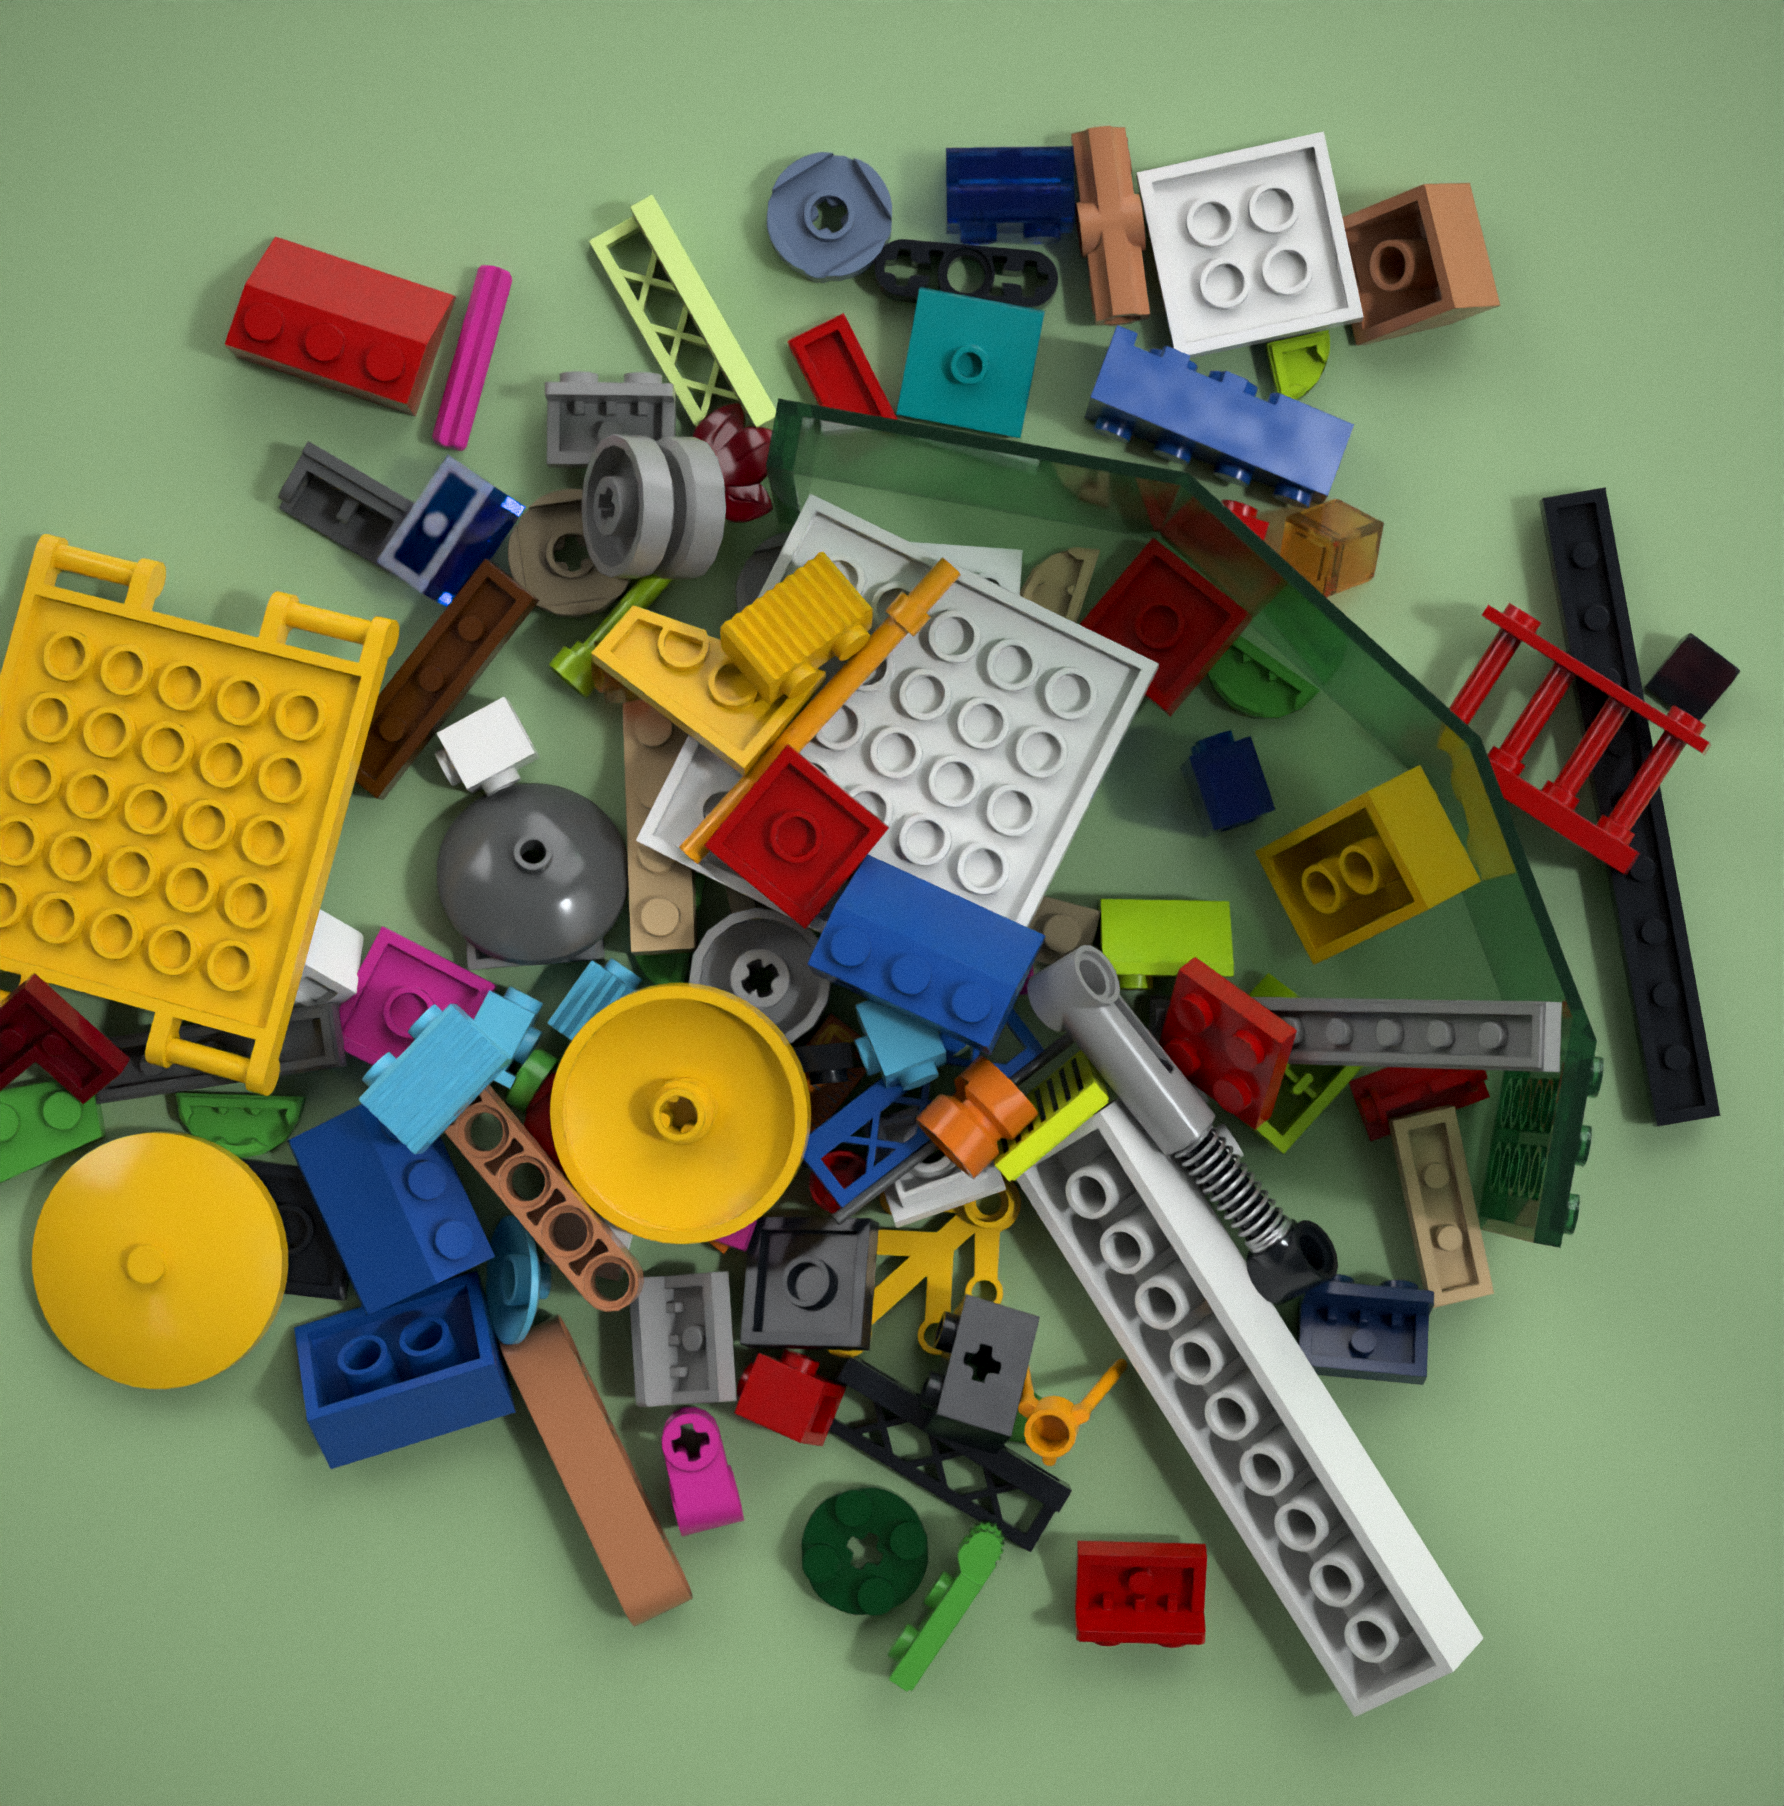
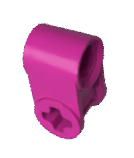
M696 1406L682 1407L674 1411L666 1420L662 1431V1450L670 1478L668 1484L681 1536L745 1521L731 1465H728L715 1418L705 1409ZM692 1423L696 1433L707 1432L709 1436L701 1440L700 1451L697 1453H689L685 1444L675 1445L673 1440L681 1437V1426L684 1424Z

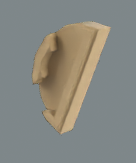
M1073 547L1067 551L1049 556L1032 569L1020 591V596L1077 623L1100 550Z

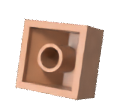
M1470 183L1423 184L1342 217L1364 316L1362 322L1351 324L1357 346L1450 325L1501 306Z

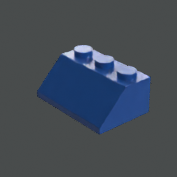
M867 854L835 904L807 965L813 974L991 1056L1046 936Z
M360 1104L287 1141L366 1316L495 1257L440 1136L424 1153L414 1154L367 1107Z
M477 1271L440 1282L369 1316H366L363 1307H359L294 1327L307 1422L330 1469L516 1412L506 1361L499 1339L493 1330L486 1295Z

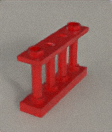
M1508 603L1502 613L1488 604L1482 616L1500 628L1447 712L1443 714L1439 711L1433 721L1418 714L1405 736L1619 872L1627 875L1641 854L1629 846L1635 836L1631 832L1632 827L1686 744L1705 756L1711 743L1700 737L1707 725L1675 705L1665 715L1535 634L1541 622L1513 604ZM1523 642L1554 661V664L1501 746L1497 748L1493 745L1486 756L1465 742L1472 732L1467 729V726L1519 645ZM1578 676L1607 694L1609 698L1555 781L1547 780L1540 790L1520 777V774L1526 767L1521 761L1575 677ZM1632 710L1663 729L1664 732L1609 817L1602 814L1598 822L1594 824L1574 811L1580 802V799L1575 796Z

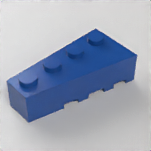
M1119 325L1116 326L1085 414L1086 419L1096 422L1093 429L1095 432L1123 443H1129L1131 436L1154 443L1153 452L1156 455L1179 464L1189 465L1192 457L1214 465L1213 475L1232 484L1248 487L1252 479L1274 487L1275 490L1272 495L1274 498L1295 507L1308 509L1311 501L1320 505L1323 504L1329 495L1354 424L1281 393H1270L1268 401H1264L1255 397L1258 387L1249 382L1248 379L1228 371H1210L1207 377L1196 372L1198 366L1189 360L1190 355L1169 346H1164L1163 350L1152 348L1149 352L1134 346L1138 333Z

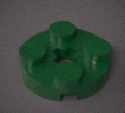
M861 1485L860 1487H849L826 1497L810 1515L801 1541L802 1569L809 1579L813 1590L830 1606L848 1614L879 1616L889 1612L890 1609L904 1603L919 1587L927 1569V1533L917 1510L903 1496L882 1486ZM868 1532L875 1534L879 1538L876 1549L883 1554L881 1560L877 1564L867 1561L863 1567L853 1564L851 1561L854 1552L851 1548L847 1547L848 1541L852 1537L863 1540Z

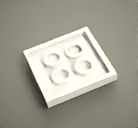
M1324 131L1137 172L1138 187L1174 349L1190 355L1191 359L1363 321V311Z

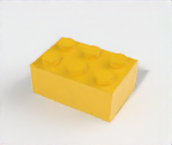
M1421 765L1359 795L1255 851L1313 965L1417 916L1481 882L1466 849L1459 840Z

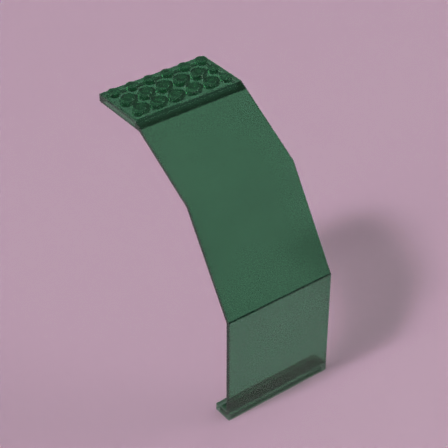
M778 398L766 462L778 522L795 524L809 496L811 479L814 477L1152 539L1154 537L1249 612L1253 619L1249 624L1409 770L1421 765L1481 882L1462 891L1461 894L1502 1001L1562 1002L1560 1072L1503 1071L1478 1209L1480 1229L1536 1244L1561 1248L1563 1234L1573 1235L1578 1220L1580 1196L1570 1192L1575 1166L1584 1167L1588 1159L1592 1127L1583 1125L1587 1097L1596 1099L1599 1094L1603 1078L1604 1059L1595 1056L1596 1037L1481 737L1188 472Z

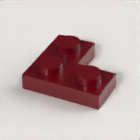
M35 973L0 1002V1091L36 1062L84 1104L118 1077L130 1061L126 1054Z

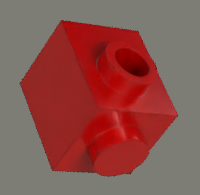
M784 1349L781 1358L758 1353L755 1363H750L740 1377L737 1386V1397L740 1399L734 1413L799 1443L823 1446L847 1387L817 1374L820 1362L801 1353Z

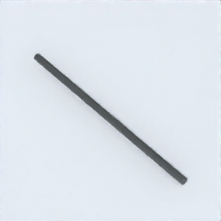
M1066 1032L1009 1079L1018 1087L1071 1046L1074 1040ZM931 1140L927 1141L843 1208L832 1214V1218L838 1225H841L936 1151L938 1147Z

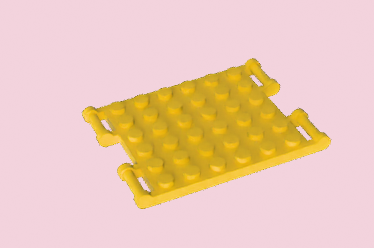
M44 534L37 542L0 673V970L22 975L19 986L35 973L48 985L51 983L153 1011L155 1015L145 1049L146 1062L163 1068H169L172 1064H177L245 1083L246 1090L249 1092L269 1096L273 1092L279 1078L280 1053L388 658L393 654L398 643L399 623L397 620L381 616H375L370 621L299 603V598L296 595L275 591L269 599L258 637L152 611L154 601L161 594L166 580V567L163 562L141 558L137 563L69 546L68 541L63 537ZM64 570L128 586L125 603L55 587L57 576ZM293 628L363 645L359 663L286 645L288 633ZM0 989V1002L11 992ZM182 1020L254 1039L255 1043L251 1058L180 1039L179 1030Z

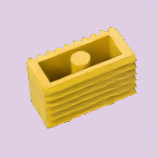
M824 551L819 552L814 559L808 560L803 567H799L793 574L787 575L783 582L777 583L773 589L767 590L762 597L756 598L751 605L746 606L740 613H736L731 620L725 621L720 627L721 648L730 657L733 664L737 665L740 672L746 676L749 683L754 685L756 691L762 695L765 702L771 704L783 694L788 699H793L813 685L819 676L817 669L835 655L840 661H844L855 655L866 645L870 639L868 631L872 629L873 609Z

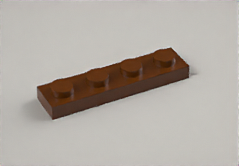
M484 559L378 695L355 779L359 785L376 799H385L540 601L492 561Z

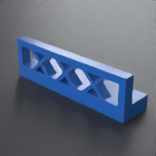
M1013 1008L1005 1024L1023 1046L1024 1050L1006 1064L993 1063L1008 1078L1045 1050ZM938 1033L946 1050V1065L968 1067L979 1056L980 1051L971 1047L970 1059L952 1057L967 1045L945 1034ZM881 1077L810 1132L801 1165L805 1169L810 1168L840 1208H843L930 1140L917 1123L915 1134L904 1143L877 1139L881 1111L890 1104L918 1107V1116L932 1102V1100H928L930 1082L921 1086L920 1097L917 1099L902 1097L909 1090H903L901 1083L887 1089ZM871 1120L869 1138L850 1136ZM840 1143L868 1146L864 1174L843 1189L821 1158ZM876 1147L894 1150L874 1165Z

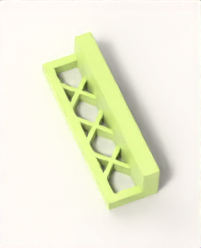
M650 195L630 207L632 217L593 238L589 243L667 380L674 385L676 395L695 429L708 416L713 396L739 403L751 423L746 427H764L773 430L780 426L778 412L654 196ZM641 231L652 250L646 275L619 269L608 249ZM658 263L669 282L654 278ZM627 281L643 285L639 300L636 299ZM651 288L673 293L679 297L683 304V309L677 330L651 324L644 312ZM689 317L701 337L685 333ZM658 336L674 340L670 356ZM682 342L706 348L711 353L715 361L708 385L684 379L679 374L675 366ZM720 371L732 391L716 387ZM689 390L705 394L701 410Z

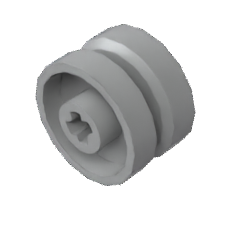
M613 434L601 440L589 461L584 478L581 505L584 538L589 556L598 571L610 578L640 579L654 574L662 579H694L705 575L716 559L723 538L726 514L724 479L718 458L707 442L696 437L666 436L654 441L643 435Z
M753 908L729 914L709 929L693 954L689 983L715 987L746 1000L771 1019L790 1044H794L816 1027L829 1005L832 982L813 974L807 965L818 942L809 927L804 929L793 919L775 910ZM756 969H769L774 974L775 979L771 982L772 989L768 992L760 993L751 987L750 977Z

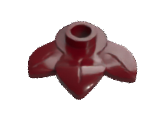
M738 403L725 405L714 410L696 427L693 437L707 442L718 458L725 486V519L734 523L755 520L773 510L772 500L761 482L779 464L789 447V442L783 435L764 427H746L745 414L742 406Z

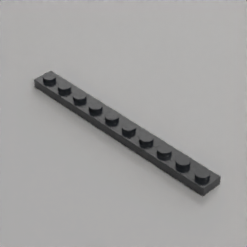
M1606 487L1542 498L1539 501L1566 653L1645 702ZM1576 676L1572 686L1583 738L1609 696ZM1632 710L1589 775L1597 822L1602 814L1609 817L1653 749L1648 720ZM1659 786L1631 829L1635 836L1629 846L1641 854L1628 874H1623L1605 863L1653 1127L1721 1116L1662 793Z

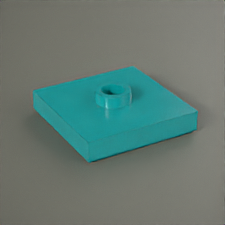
M920 287L896 415L1021 438L1045 311Z

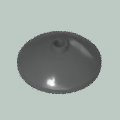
M516 784L498 790L489 797L485 794L475 800L458 815L449 827L441 844L437 859V887L440 901L456 931L481 952L493 958L519 965L558 963L573 958L594 946L608 933L617 921L628 892L627 851L614 823L589 799L572 790L550 784ZM528 850H538L545 857L541 862L531 864L524 861L521 856Z

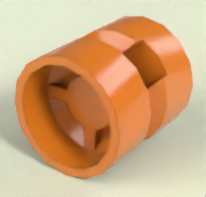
M981 1055L954 1079L956 1093L953 1096L939 1094L915 1118V1122L939 1150L972 1179H975L999 1155L997 1142L1001 1138L1014 1141L1039 1116L1033 1104L1018 1087L993 1063Z

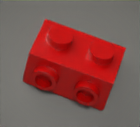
M1077 1541L1074 1606L1076 1640L1079 1642H1093L1100 1646L1141 1643L1158 1644L1167 1648H1179L1185 1645L1204 1644L1206 1638L1204 1616L1207 1572L1206 1544Z

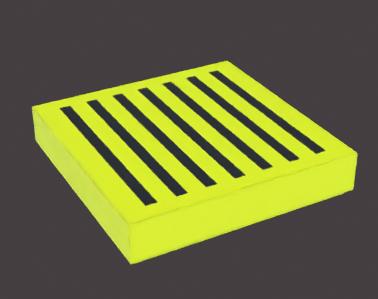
M1082 1050L1078 1051L1026 1095L1039 1116L1014 1141L1001 1138L997 1142L999 1155L994 1159V1165L1009 1182L1011 1180L1015 1181L1109 1103V1096L1103 1076Z

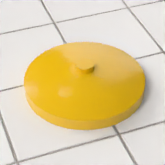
M666 983L645 987L615 1000L599 1011L580 1029L567 1047L554 1078L550 1101V1121L554 1146L569 1181L578 1194L599 1215L613 1225L648 1240L671 1244H694L716 1240L745 1228L768 1211L786 1191L802 1163L808 1145L811 1127V1103L806 1076L793 1047L782 1031L763 1012L746 1000L715 987L693 983Z
M153 1131L122 1137L103 1144L84 1155L63 1174L46 1199L37 1221L32 1247V1273L37 1298L43 1314L52 1331L74 1357L98 1374L118 1383L146 1389H171L195 1384L225 1371L244 1358L260 1342L275 1319L283 1299L288 1275V1245L283 1221L274 1199L261 1179L245 1162L229 1150L202 1137L172 1131Z

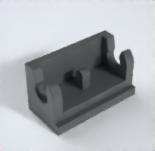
M309 441L302 450V455L278 496L282 500L279 507L282 511L388 573L392 572L425 516L424 511L419 505Z

